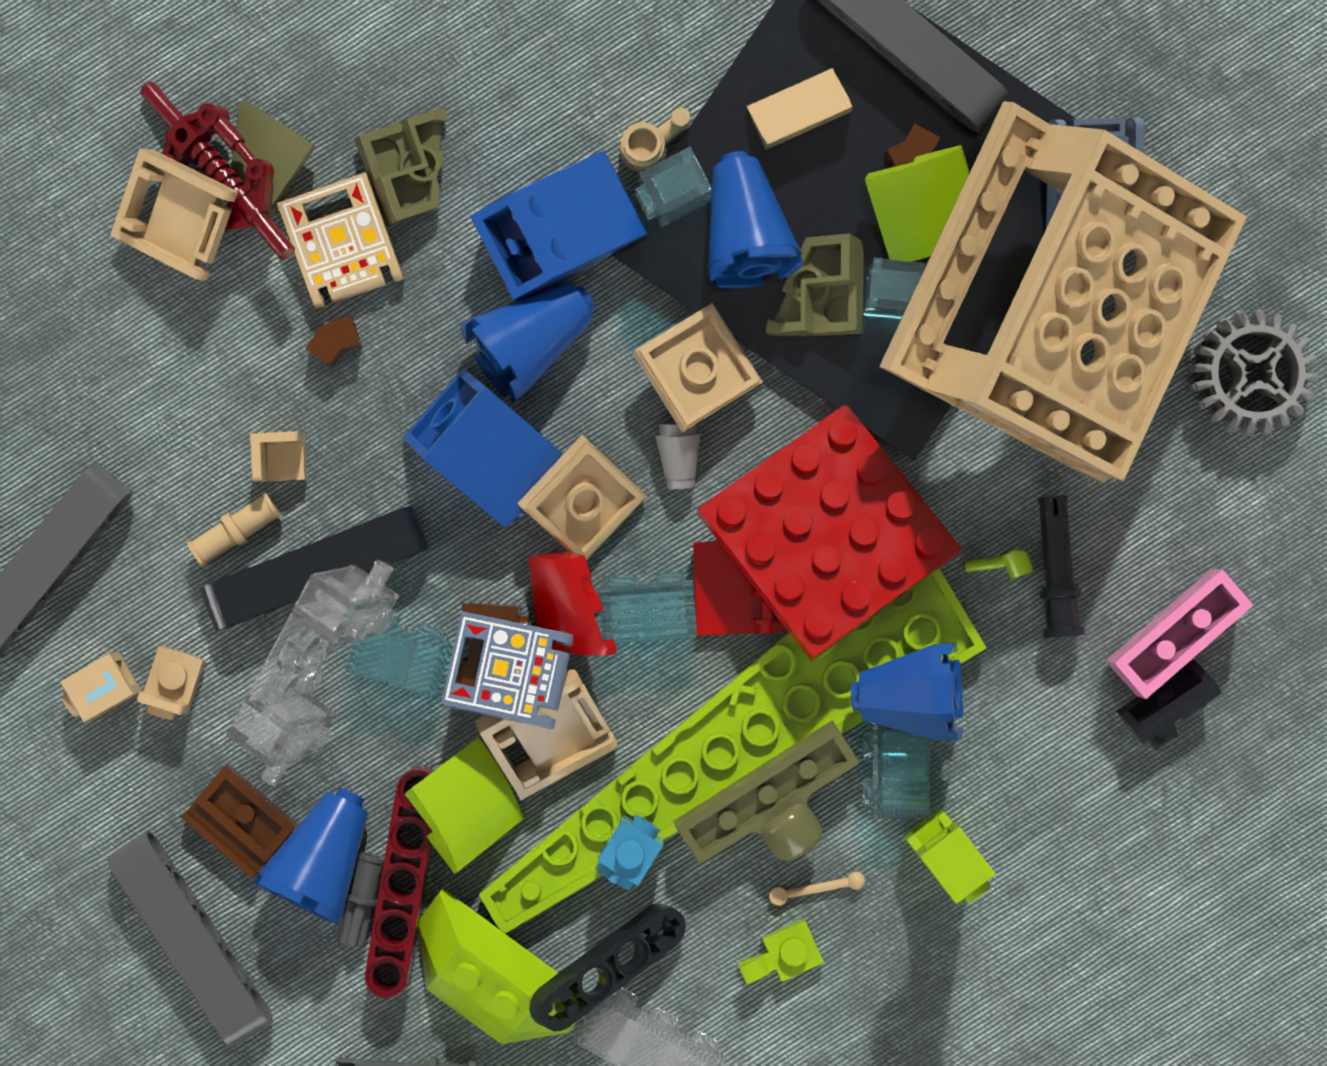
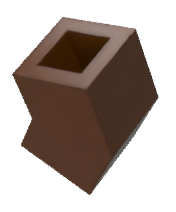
M914 123L904 142L886 150L885 155L891 168L912 163L916 156L933 152L940 137Z
M348 316L322 324L305 349L333 367L343 352L362 346L354 318Z

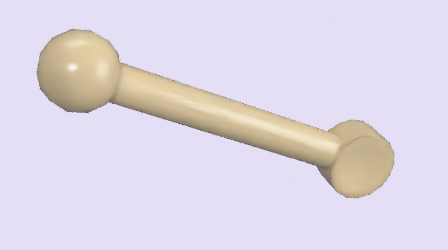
M854 871L848 875V878L787 890L784 887L776 886L771 889L769 898L774 905L781 906L789 898L845 887L859 890L865 885V877L862 873Z

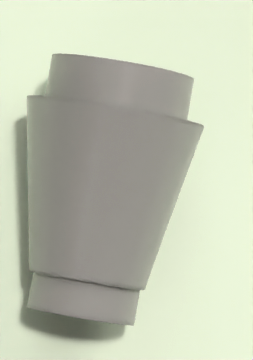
M675 420L659 423V433L655 434V439L668 489L695 487L694 478L696 477L701 432L696 431V425L682 433Z

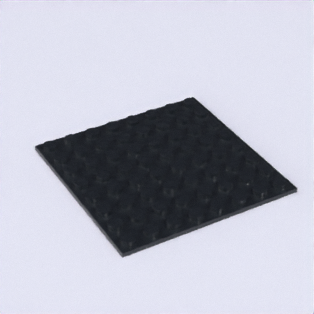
M775 0L634 207L648 234L611 254V256L695 313L713 303L736 341L836 409L843 405L849 406L867 430L914 461L952 405L879 366L930 257L892 267L865 178L868 173L891 168L885 155L886 150L904 142L914 123L940 137L933 152L961 145L970 173L998 112L980 133L972 131L819 1ZM918 12L1007 89L1010 98L1006 102H1014L1047 123L1057 119L1065 120V122L1069 119H1076ZM833 68L853 106L852 111L765 150L747 110V106ZM744 151L748 153V156L759 160L800 249L807 237L850 233L864 241L863 334L770 336L766 334V324L769 319L775 320L786 295L782 289L788 277L778 280L777 272L762 276L764 285L737 289L721 288L716 285L715 279L711 282L708 262L713 167L721 162L720 158L723 155ZM1025 170L943 342L946 345L985 355L988 353L1046 231L1047 183Z

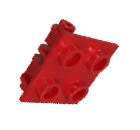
M718 541L693 542L697 636L788 632Z

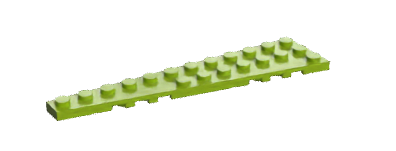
M940 568L812 662L790 633H787L479 893V897L498 929L506 934L602 877L603 875L595 869L599 863L597 861L599 853L623 815L632 820L636 815L643 817L660 829L657 836L666 839L678 832L674 825V820L833 720L841 734L862 723L864 720L862 719L861 711H854L851 702V683L859 682L860 672L937 643L956 642L958 651L949 654L950 660H960V664L987 649Z

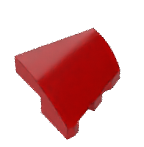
M556 550L528 557L536 627L574 635L572 646L553 643L552 650L568 654L591 656L616 654L614 639L603 641L595 619L598 613L603 611V607L598 594L592 586L591 573L585 556L564 550Z

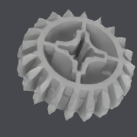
M1263 310L1254 311L1251 321H1249L1244 311L1235 313L1234 325L1227 318H1222L1217 321V327L1221 335L1210 329L1203 333L1204 340L1211 348L1199 345L1193 350L1197 357L1204 359V364L1190 365L1189 372L1202 374L1203 381L1191 384L1190 388L1193 392L1204 389L1207 397L1197 402V406L1199 409L1209 407L1212 404L1216 407L1209 416V421L1212 423H1217L1225 415L1228 416L1225 422L1226 432H1235L1242 421L1243 436H1253L1257 425L1263 436L1273 433V421L1281 429L1290 426L1287 412L1295 417H1300L1305 413L1297 399L1311 401L1314 398V393L1303 386L1304 383L1308 384L1318 381V375L1306 373L1305 366L1316 363L1317 357L1315 355L1303 357L1301 350L1310 345V340L1303 338L1295 342L1292 339L1299 328L1295 323L1288 325L1281 331L1283 317L1280 314L1273 315L1267 325ZM1240 336H1257L1271 342L1256 355H1251L1244 349L1237 350L1230 344ZM1282 355L1288 370L1285 390L1282 389L1284 384L1277 378L1275 372L1276 363ZM1221 357L1225 358L1223 363L1228 366L1232 373V382L1227 388L1226 394L1219 381ZM1263 361L1259 366L1262 372L1257 374L1262 375V380L1245 385L1248 381L1245 374L1250 373L1245 371V367ZM1252 391L1259 393L1264 398L1270 397L1276 402L1275 405L1263 412L1248 411L1236 405L1241 398L1247 397Z

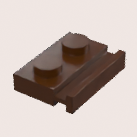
M229 764L221 769L190 808L181 816L184 821L250 878H253L298 826L293 819Z

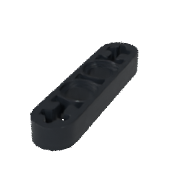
M661 903L652 904L539 987L530 1000L529 1010L532 1019L537 1024L554 1032L569 1028L676 947L685 934L686 923L684 916L680 911ZM662 918L667 919V921H665L661 926L660 920ZM663 928L664 932L661 935L657 932ZM632 941L635 948L634 955L627 964L621 965L618 959L620 948L624 943ZM596 968L599 974L598 983L593 990L584 992L582 987L583 977L588 970ZM572 996H574V997L576 998V1000L574 1001V1000L569 999V998L572 997ZM554 999L559 1000V1002L555 1005V1010L557 1013L554 1016L549 1015V1013L553 1010L551 1002Z

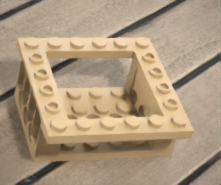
M1003 101L879 367L1095 481L1105 483L1107 478L1110 477L1124 482L1247 216L1106 130L1051 125L1014 102ZM1025 170L1062 192L1061 199L988 355L946 345L943 342ZM1130 250H1133L1136 257V266L1129 275H1126L1123 271V259ZM1109 295H1112L1115 300V311L1109 319L1105 320L1102 315V304ZM1091 339L1095 347L1094 356L1089 363L1084 365L1081 360V349Z

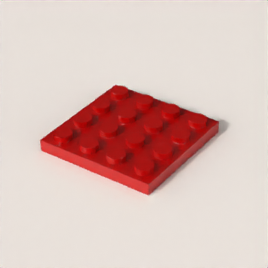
M845 405L708 500L697 510V515L811 662L956 557L962 550L960 545L850 407Z

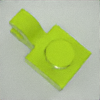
M801 918L761 937L767 950L737 964L748 985L767 976L774 970L777 971L781 982H784L824 963L805 919Z

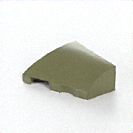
M243 99L238 107L236 130L245 139L244 145L256 159L267 160L274 167L270 211L267 214L272 220L279 209L277 203L286 199L292 190L290 187L291 183L316 147ZM233 151L231 168L245 183L246 167L248 164L236 151Z
M445 107L407 118L400 123L354 138L386 227L437 209L439 206L440 186L437 180L438 171L443 166L444 151L440 149L443 123L447 122L448 116Z
M850 233L805 238L800 249L803 265L797 272L788 276L782 289L786 293L775 320H768L766 334L770 336L863 334L864 241Z

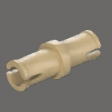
M264 492L262 496L233 515L227 512L221 516L222 522L193 541L187 542V546L201 567L205 568L207 564L236 545L242 548L248 544L247 538L276 519L282 518V515L269 495Z

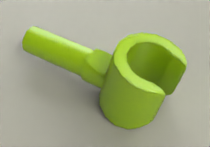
M1015 549L993 558L965 561L966 572L998 569L1006 566L1010 579L1033 571L1029 555L1022 549Z

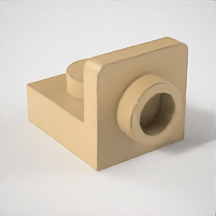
M163 645L158 646L145 689L139 692L136 701L148 705L147 713L168 720H173L175 714L183 715L189 713L206 659Z

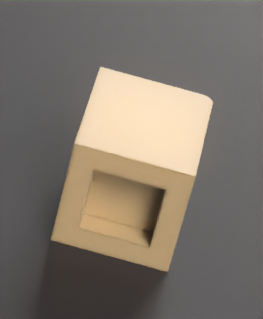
M293 431L250 434L253 481L307 480L306 438L304 433Z

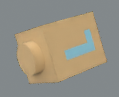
M120 652L109 653L60 681L65 689V692L61 694L65 706L75 718L80 716L83 722L96 719L138 695L141 691Z

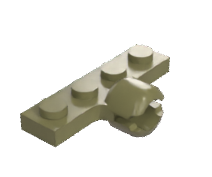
M832 720L673 822L700 864L744 836L754 832L762 836L777 859L791 861L812 850L822 837V826L808 806L807 799L812 793L860 763Z

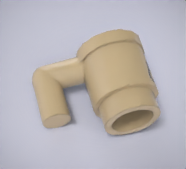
M685 108L675 109L672 117L658 128L647 122L629 126L623 133L620 145V155L624 164L631 171L639 174L657 170L665 159L666 144L689 127V111Z

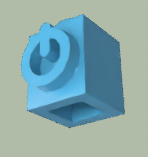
M623 815L599 853L597 860L599 863L595 869L610 882L626 890H631L634 884L639 886L663 847L664 839L657 836L660 829L639 815H636L633 820Z

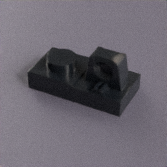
M1193 659L1147 699L1136 697L1116 712L1126 727L1142 744L1147 742L1157 751L1160 747L1178 737L1174 725L1175 722L1181 718H1186L1193 712L1201 710L1208 702L1222 693L1215 680Z

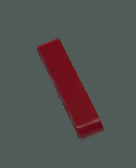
M416 766L408 770L399 779L396 787L365 970V983L368 989L380 998H392L398 995L405 988L412 973L418 938V924L422 914L433 845L426 837L432 832L431 828L404 793L408 791L410 778L415 776L425 778L434 771V769L427 766ZM414 823L422 829L424 840L421 845L409 846L402 841L400 829L403 824ZM400 869L410 871L416 879L415 889L411 892H401L396 889L392 882L393 873ZM390 916H398L405 920L408 926L407 936L403 938L391 937L385 930V919ZM388 962L394 964L400 972V981L395 984L382 982L377 975V966L379 964Z

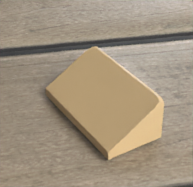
M833 68L747 106V110L765 150L850 113L853 108Z

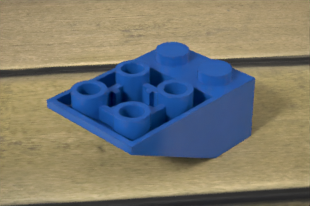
M604 150L520 188L470 216L513 300H521L550 289L648 234Z

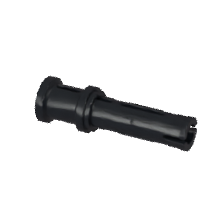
M1058 495L1053 497V499L1052 496L1039 497L1037 500L1040 510L1046 586H1042L1041 591H1039L1040 599L1045 600L1047 629L1043 631V638L1085 635V628L1079 624L1077 600L1082 595V591L1079 588V584H1074L1067 508L1068 496Z

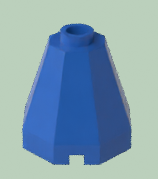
M956 642L933 644L860 672L859 682L851 683L853 710H860L862 719L867 722L938 741L959 740L963 737V727H954V718H963L964 714L960 660H950L949 654L958 651Z

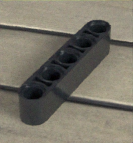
M410 505L204 585L199 590L214 629L218 632L428 550L429 547L413 506Z

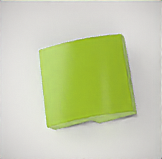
M961 145L916 156L912 163L868 173L865 182L892 267L932 255L970 174Z
M479 737L404 793L431 828L432 832L426 837L454 874L459 872L524 819L507 779Z

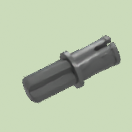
M358 852L337 936L338 942L346 946L362 947L365 943L373 907L377 905L378 898L376 896L385 858L383 856L368 852Z

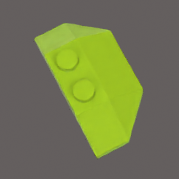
M442 888L421 916L418 924L426 989L500 1044L568 1033L575 1023L563 1031L554 1032L537 1024L532 1019L529 1010L533 994L539 987L557 975L558 972ZM572 996V997L569 998V999H572V1000H574V1001L576 1000V998H575L574 996ZM554 999L551 1002L553 1010L549 1013V1015L554 1016L557 1013L555 1010V1005L559 1002V1000Z

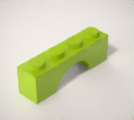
M940 807L903 834L956 905L963 899L967 903H971L990 889L991 884L988 880L995 876L996 873L955 821L952 822Z

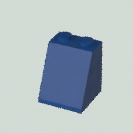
M464 367L402 437L424 461L505 529L512 521L516 522L526 514L517 503L563 455L561 451Z

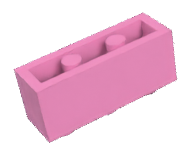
M1210 569L1111 655L1106 662L1136 696L1147 699L1254 605L1222 569Z

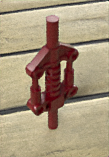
M155 82L145 84L140 90V95L170 129L165 135L167 139L162 154L186 166L192 160L206 176L238 192L235 202L229 201L226 205L231 209V213L224 232L254 228L281 260L290 257L294 253L295 247L267 215L270 211L274 167L267 160L256 159L244 145L245 139L229 122L228 110L223 106L206 103L201 105L198 111L183 116ZM214 133L222 139L231 151H236L248 164L246 167L245 183L210 143Z

